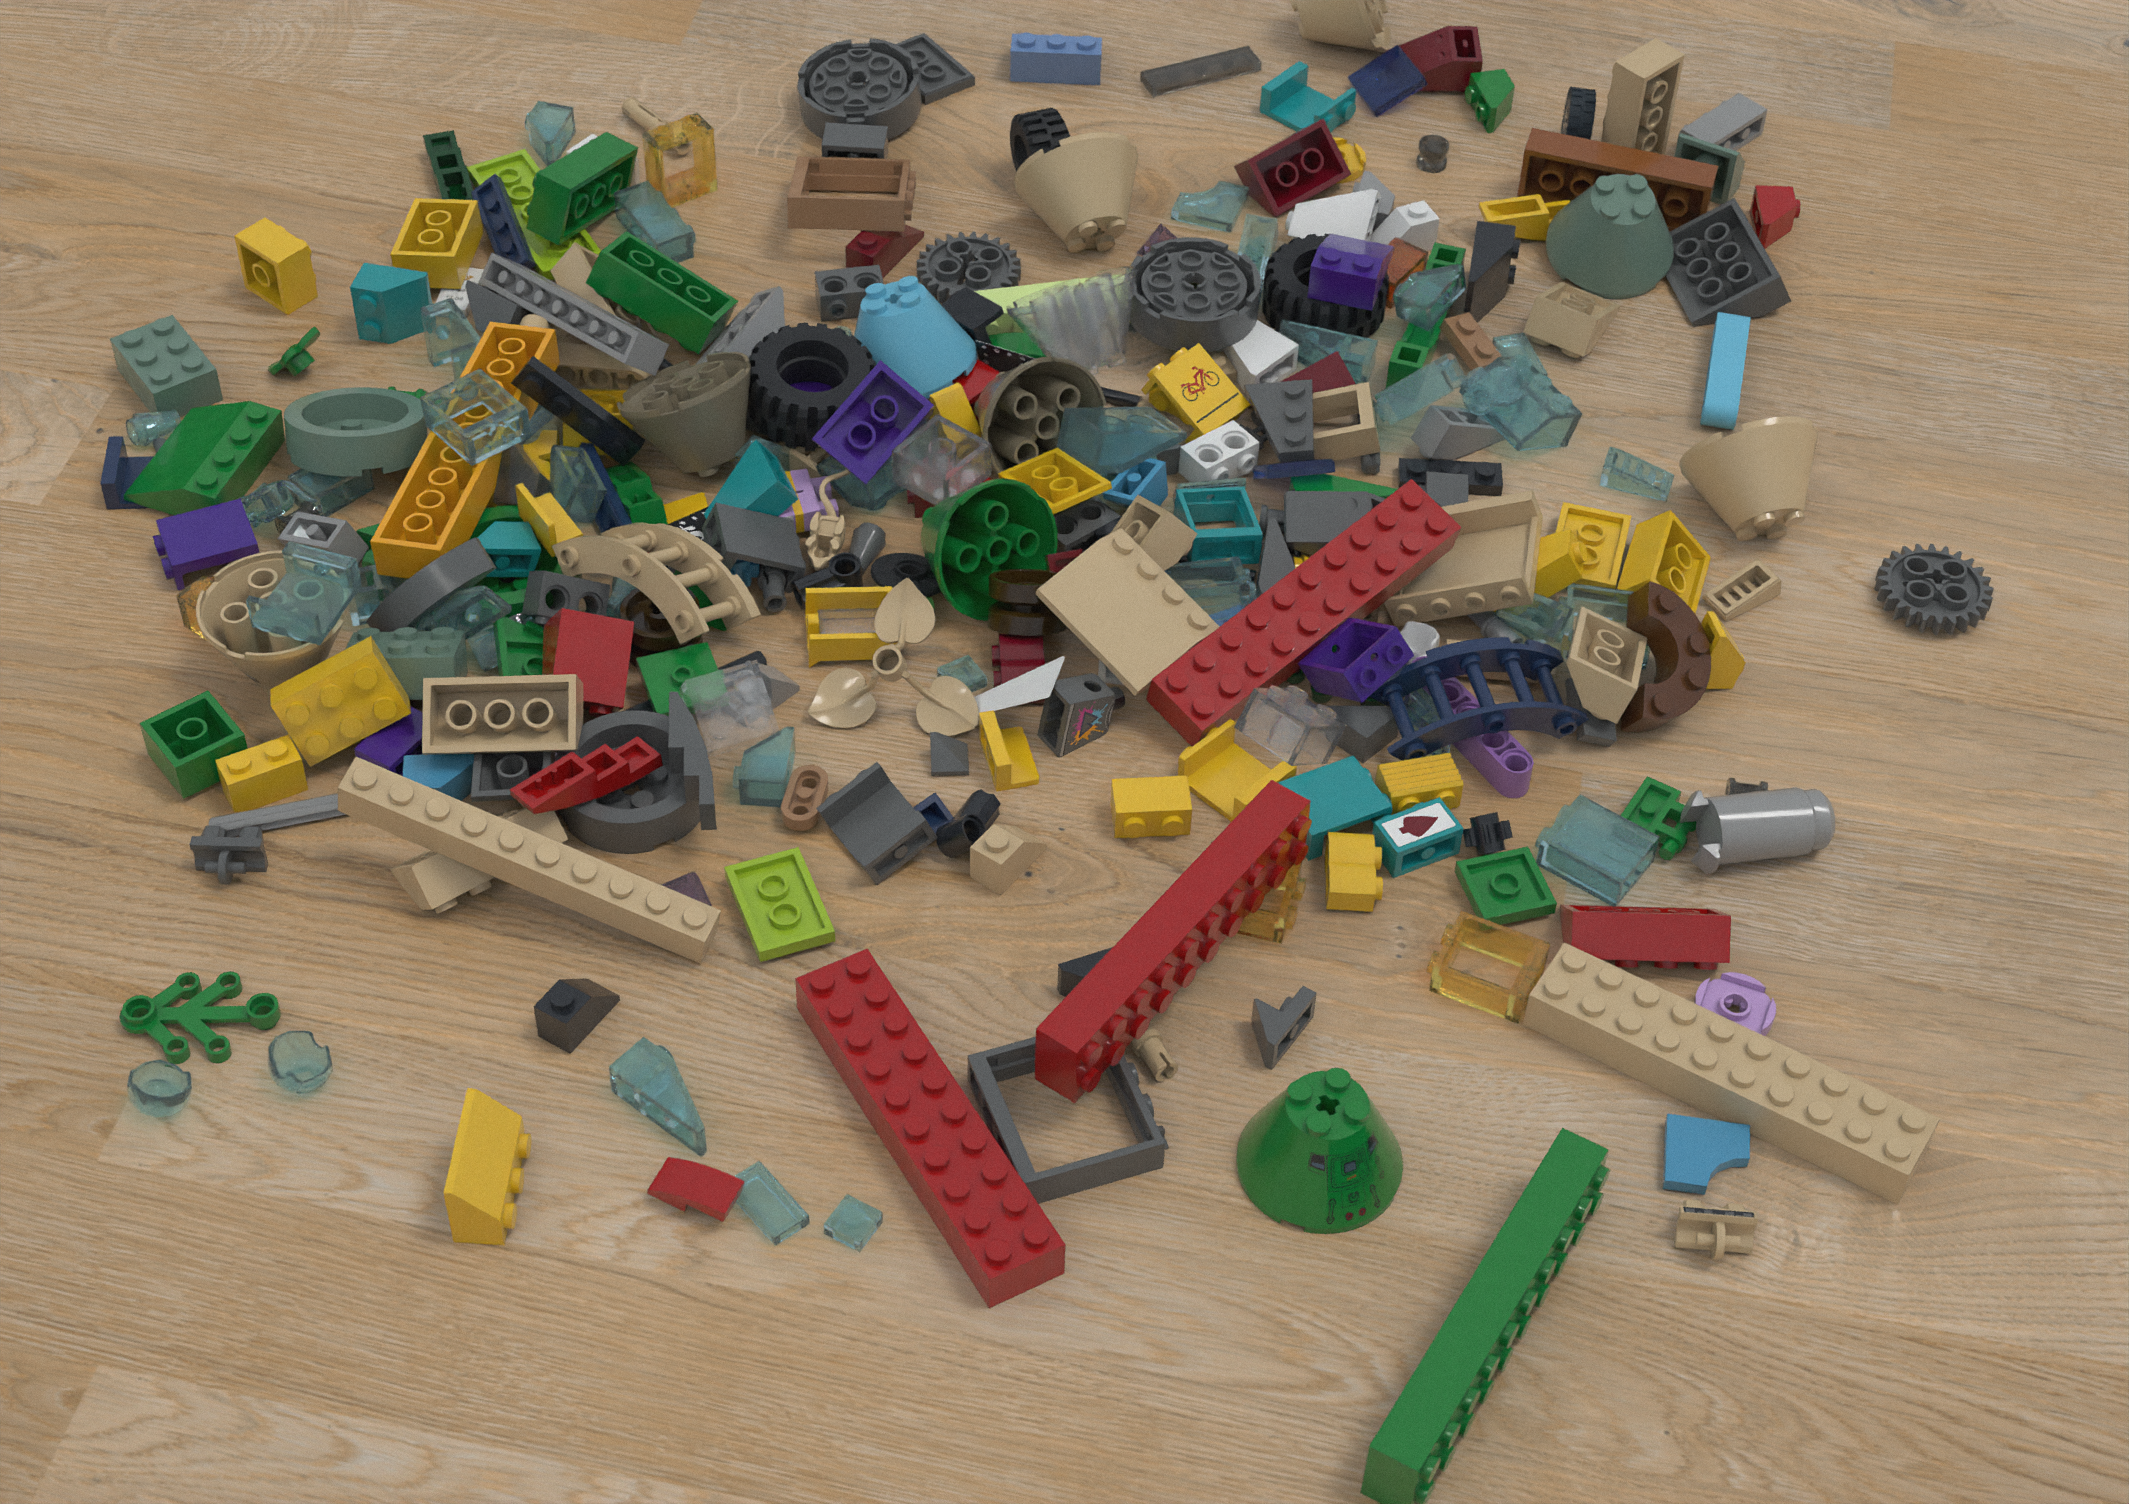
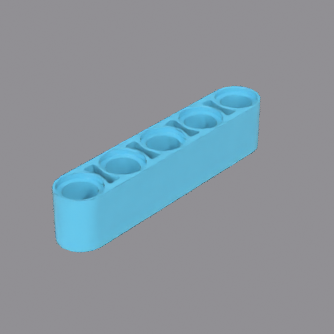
M1717 312L1700 425L1730 430L1735 428L1751 317Z

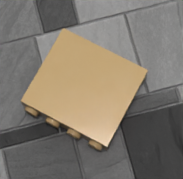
M1533 490L1441 507L1462 527L1453 548L1384 602L1396 627L1403 626L1407 622L1412 621L1421 623L1533 604L1543 519Z

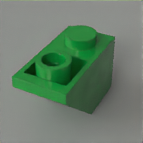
M1505 69L1470 73L1469 86L1465 88L1466 102L1472 106L1477 121L1482 123L1487 133H1493L1511 112L1515 85Z

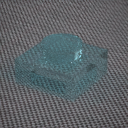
M846 1194L824 1223V1234L861 1252L882 1224L883 1212Z

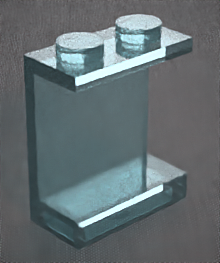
M449 298L420 309L428 359L433 367L452 361L456 385L481 338L455 301Z
M289 541L282 550L286 574L267 600L250 595L246 599L251 625L253 628L264 632H272L294 638L298 641L321 645L362 586L357 559Z

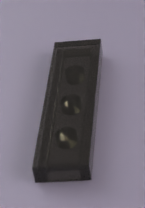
M1244 46L1141 71L1140 81L1149 93L1155 97L1261 71V60L1249 46Z

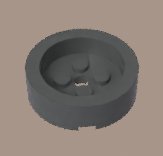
M869 38V43L852 44L851 39L835 42L813 53L802 64L798 72L797 89L803 122L813 134L823 139L826 123L888 126V140L906 131L916 121L922 108L919 69L915 59L904 48L885 40Z
M1198 237L1165 240L1152 245L1150 252L1142 257L1138 255L1132 262L1128 273L1127 315L1138 333L1164 348L1178 351L1185 347L1189 350L1200 343L1206 352L1224 349L1238 343L1253 330L1258 318L1261 277L1256 265L1246 254L1243 253L1239 256L1228 250V244ZM1189 283H1197L1199 285H1197V289H1194V286Z
M621 711L600 716L582 725L578 749L573 751L580 758H583L604 744L616 750L638 736L661 754L663 766L635 782L602 797L558 810L559 816L561 815L568 825L569 832L581 842L593 848L611 853H646L654 851V845L670 839L677 842L690 833L700 822L699 801L686 802L684 773L671 774L668 749L669 716L649 711ZM557 751L554 762L572 751ZM636 785H639V789L642 790L634 795L624 793L628 789L635 788Z

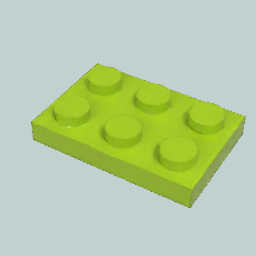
M799 847L724 867L726 881L760 962L836 941L834 927Z

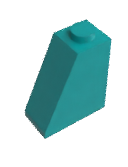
M755 440L748 447L705 511L704 516L707 519L714 504L721 503L778 517L795 503L798 497L778 458L759 441Z

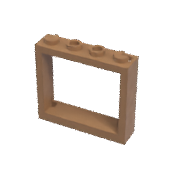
M797 156L787 197L788 228L904 232L905 222L912 219L913 200L916 189V171H910V159ZM809 190L898 192L897 198L808 195Z

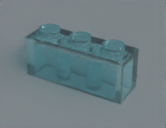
M649 181L614 192L616 218L630 234L677 263L694 257L693 243L696 242V236L693 228L684 223L676 208H671L665 201L662 192L657 191Z

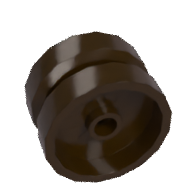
M1009 569L991 573L989 576L988 595L998 602L993 603L988 608V627L1000 633L1025 636L1050 635L1065 631L1067 626L1035 594L1039 587L1058 572L1040 569Z
M638 588L632 590L623 599L620 607V618L634 622L629 660L633 666L636 667V658L703 643V637L700 635L680 644L666 617L651 599ZM686 588L700 609L698 598L691 590Z

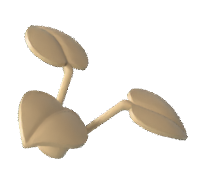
M909 578L902 580L890 590L876 612L874 626L879 639L885 643H898L882 646L876 650L873 655L875 670L871 672L872 677L869 684L866 685L864 676L855 669H836L822 680L808 709L809 715L824 725L841 729L855 728L866 723L876 711V700L869 692L875 688L878 678L881 677L888 682H895L904 678L924 696L917 704L916 718L926 733L938 732L953 737L973 731L979 724L977 702L972 692L962 681L951 676H940L932 682L928 691L906 671L907 663L899 650L904 648L905 642L919 644L926 640L933 632L936 622L932 605Z

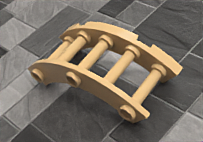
M632 523L600 533L601 536H581L552 545L564 575L574 577L584 573L608 574L618 577L638 588L660 609L674 630L680 644L710 631L706 622L722 618L728 630L761 615L738 574L732 575L722 563L724 558L706 542L680 528L662 523ZM663 564H666V565H668V566H670V567H672V568L678 570V571L681 572L682 574H679V575H676V576H675V575H674L665 565H663ZM697 585L707 595L713 605L699 609L686 588Z

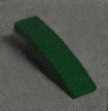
M454 130L423 135L426 154L439 198L474 200L471 194L473 188L467 166L464 164Z

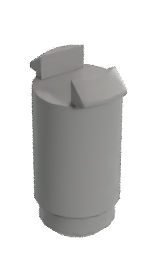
M1798 787L1704 798L1702 791L1698 790L1689 797L1680 819V823L1696 821L1699 850L1691 862L1707 875L1715 872L1718 865L1804 856L1810 853V851L1826 848L1835 833V814L1830 800L1820 790H1803Z

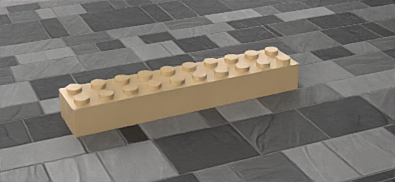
M1565 942L1529 994L1523 1021L1524 1026L1722 1121L1750 1125L1751 1135L1897 1205L1923 1160L1940 1120L1937 1116Z

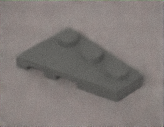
M1312 379L1244 385L1245 395L1248 401L1252 403L1259 422L1262 423L1266 430V436L1279 462L1314 460Z

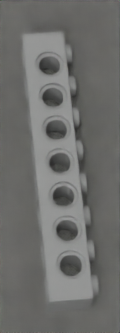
M491 252L480 277V284L534 314L545 318L552 324L622 363L654 376L656 375L660 364L664 360L669 344L527 267Z

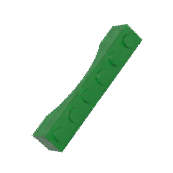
M1434 243L1409 324L1402 338L1396 342L1389 360L1385 392L1418 399L1442 334V330L1439 327L1443 320L1448 318L1462 280L1466 249Z

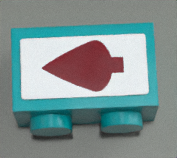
M1439 797L1425 803H1418L1412 808L1396 814L1385 815L1379 820L1374 821L1372 835L1375 838V847L1382 848L1383 865L1391 876L1396 878L1459 854L1464 828Z

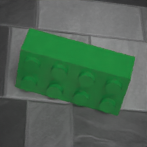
M605 132L591 139L578 149H574L563 158L556 160L543 170H539L532 182L534 191L532 201L527 208V215L529 217L526 229L560 245L625 204L628 198L638 147Z
M627 231L600 251L585 283L592 287L601 297L610 298L621 305L628 314L642 318L650 323L651 327L657 332L669 335L677 340L686 350L694 351L698 354L722 333L738 303V300Z

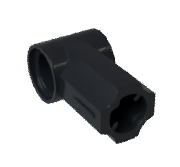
M839 553L831 558L829 567L792 581L791 589L801 610H805L806 588L863 587L861 562L855 554Z
M982 789L973 792L952 820L937 829V846L945 856L955 858L970 851V847L991 827L1000 815L999 806L1001 805L994 794L986 793Z

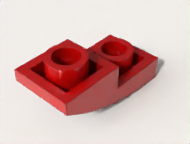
M668 1157L648 1188L647 1194L684 1212L688 1206H691L724 1222L743 1191L745 1181L700 1163Z

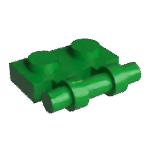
M1647 776L1616 821L1613 834L1646 849L1649 848L1653 840L1661 842L1660 857L1664 860H1671L1675 853H1680L1685 847L1688 833L1696 830V821L1680 823L1681 813L1685 806L1679 803L1682 791ZM1668 818L1676 821L1677 824L1674 828L1664 824Z

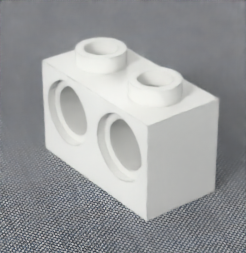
M1233 420L1181 446L1179 473L1196 488H1221L1230 481L1248 474L1257 468L1260 442Z

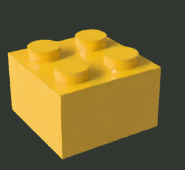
M267 218L261 219L234 235L245 288L287 315L318 297L315 283L317 278L311 261L312 252L304 240L298 239L287 232L285 228L276 225Z

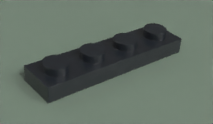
M534 356L528 360L511 382V384L623 467L635 456L646 441Z

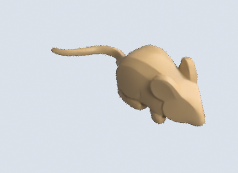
M848 470L826 477L819 487V496L827 515H821L820 512L814 514L810 522V537L805 541V545L808 547L810 567L816 572L829 567V561L833 556L839 554L845 541L846 523L843 515L837 517L833 504L825 493V487L829 482L850 474Z

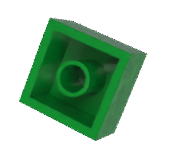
M208 690L139 723L148 755L183 799L220 781L215 760L248 749L245 734Z

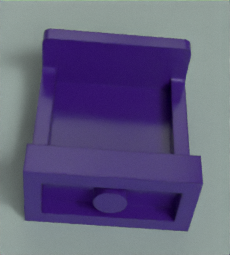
M241 499L156 520L159 535L153 536L158 556H166V558L161 559L162 567L167 580L174 578L177 590L185 589L182 576L186 573L260 553Z

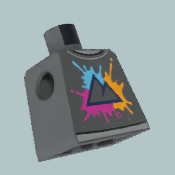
M1093 673L1056 680L1051 695L1045 698L1037 735L1058 758L1104 736L1108 732L1112 712L1125 706V695L1117 686L1109 688Z

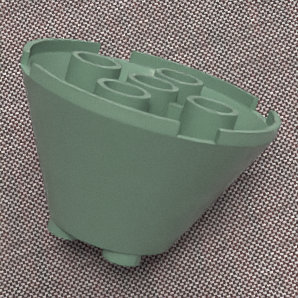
M1614 174L1599 177L1594 185L1558 211L1549 225L1546 236L1548 259L1557 274L1564 281L1568 278L1580 286L1582 290L1604 299H1628L1654 289L1656 283L1669 272L1674 255L1672 237L1651 188L1647 185V180L1638 174L1631 176Z

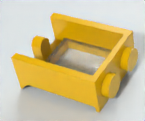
M892 586L806 588L805 625L809 668L819 661L873 660V655L877 649L882 646L897 644L898 642L885 643L881 641L874 626L876 612L885 596L892 589Z

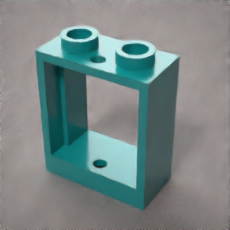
M1245 487L1176 489L1173 515L1197 533L1192 542L1191 549L1186 554L1190 567L1259 564L1263 533ZM1208 495H1213L1212 498L1207 499ZM1234 521L1237 528L1196 529L1194 522Z

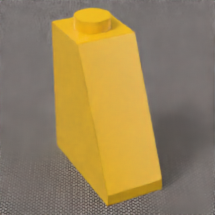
M1571 529L1540 537L1533 604L1493 611L1496 614L1503 615L1506 619L1505 622L1581 579L1583 577L1584 562L1588 559L1584 543L1576 539Z

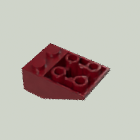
M1446 26L1388 49L1384 54L1389 90L1402 92L1423 90L1429 92L1457 91L1465 93L1466 86H1469L1470 73L1481 72L1483 65L1477 26Z

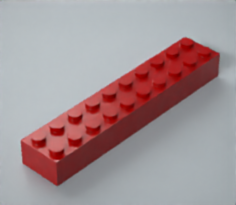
M1412 479L1155 676L1151 680L1146 700L1193 747L1205 738L1211 729L1220 727L1229 719L1235 721L1301 669L1298 663L1349 617L1363 620L1453 548L1462 527Z
M1273 780L1254 797L1036 1028L1035 1080L1074 1104L1085 1092L1090 1093L1095 1089L1102 1073L1110 1065L1115 1066L1121 1060L1126 1047L1133 1039L1138 1040L1145 1034L1150 1021L1157 1013L1162 1014L1168 1009L1177 991L1181 987L1187 988L1191 984L1199 967L1204 962L1209 963L1213 960L1221 943L1227 937H1234L1240 929L1243 919L1249 913L1254 914L1263 903L1265 895L1272 888H1279L1285 879L1287 871L1293 865L1298 866L1304 860L1309 848L1306 844L1307 833L1312 823V820L1309 818L1310 800Z
M868 948L795 978L798 1011L988 1308L990 1309L1063 1275L1065 1272L1066 1244Z

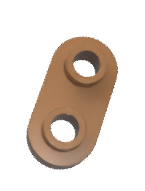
M803 765L792 772L781 804L782 821L788 828L804 831L813 828L818 823L821 815L816 808L825 802L829 789L828 775L823 768L816 765Z

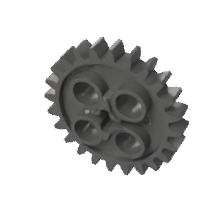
M972 231L969 237H965L962 232L958 233V238L946 234V241L936 238L935 246L927 244L926 251H920V259L917 260L918 282L933 297L937 296L939 303L948 300L964 287L973 291L1018 286V281L1021 280V259L1017 258V251L1010 250L1009 243L1000 245L999 237L988 240L987 233L981 238L976 237L974 231Z
M1915 544L1914 551H1911L1906 546H1902L1901 553L1892 551L1890 558L1883 559L1876 575L1874 590L1879 592L1877 601L1885 602L1883 610H1895L1893 619H1907L1906 627L1915 623L1919 625V632H1923L1926 627H1929L1934 635H1938L1940 629H1944L1949 635H1953L1955 627L1965 633L1968 625L1976 628L1979 620L1984 621L1993 600L1991 596L1994 587L1989 586L1990 577L1982 576L1984 568H1973V558L1965 561L1962 560L1961 551L1951 555L1947 546L1941 551H1936L1934 544H1930L1928 550H1924L1921 545Z

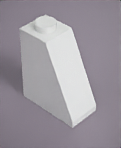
M1369 189L1297 203L1294 212L1290 211L1286 219L1285 229L1289 230L1287 235L1291 239L1297 237L1303 239L1310 234H1316V236L1336 234L1370 241L1382 195L1378 190Z
M1257 320L1253 330L1244 339L1227 348L1216 350V352H1224L1237 370V382L1245 392L1244 385L1281 382L1296 371L1299 344Z

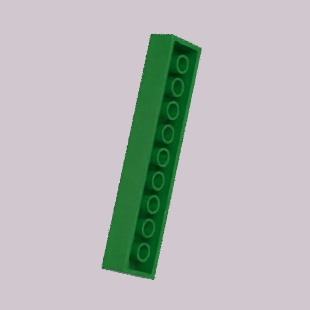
M1564 1128L1560 1130L1369 1445L1361 1494L1380 1504H1426L1436 1484L1432 1479L1437 1470L1445 1472L1455 1453L1456 1448L1452 1444L1457 1435L1465 1438L1475 1418L1472 1410L1476 1403L1484 1405L1495 1382L1491 1379L1496 1370L1500 1372L1505 1370L1513 1353V1348L1510 1345L1514 1338L1522 1340L1530 1326L1532 1316L1528 1314L1533 1306L1540 1309L1551 1286L1547 1282L1551 1275L1559 1277L1569 1256L1565 1251L1569 1244L1576 1247L1581 1240L1586 1228V1223L1583 1221L1587 1214L1594 1216L1598 1211L1604 1193L1600 1191L1604 1187L1610 1173V1169L1605 1167L1609 1149Z

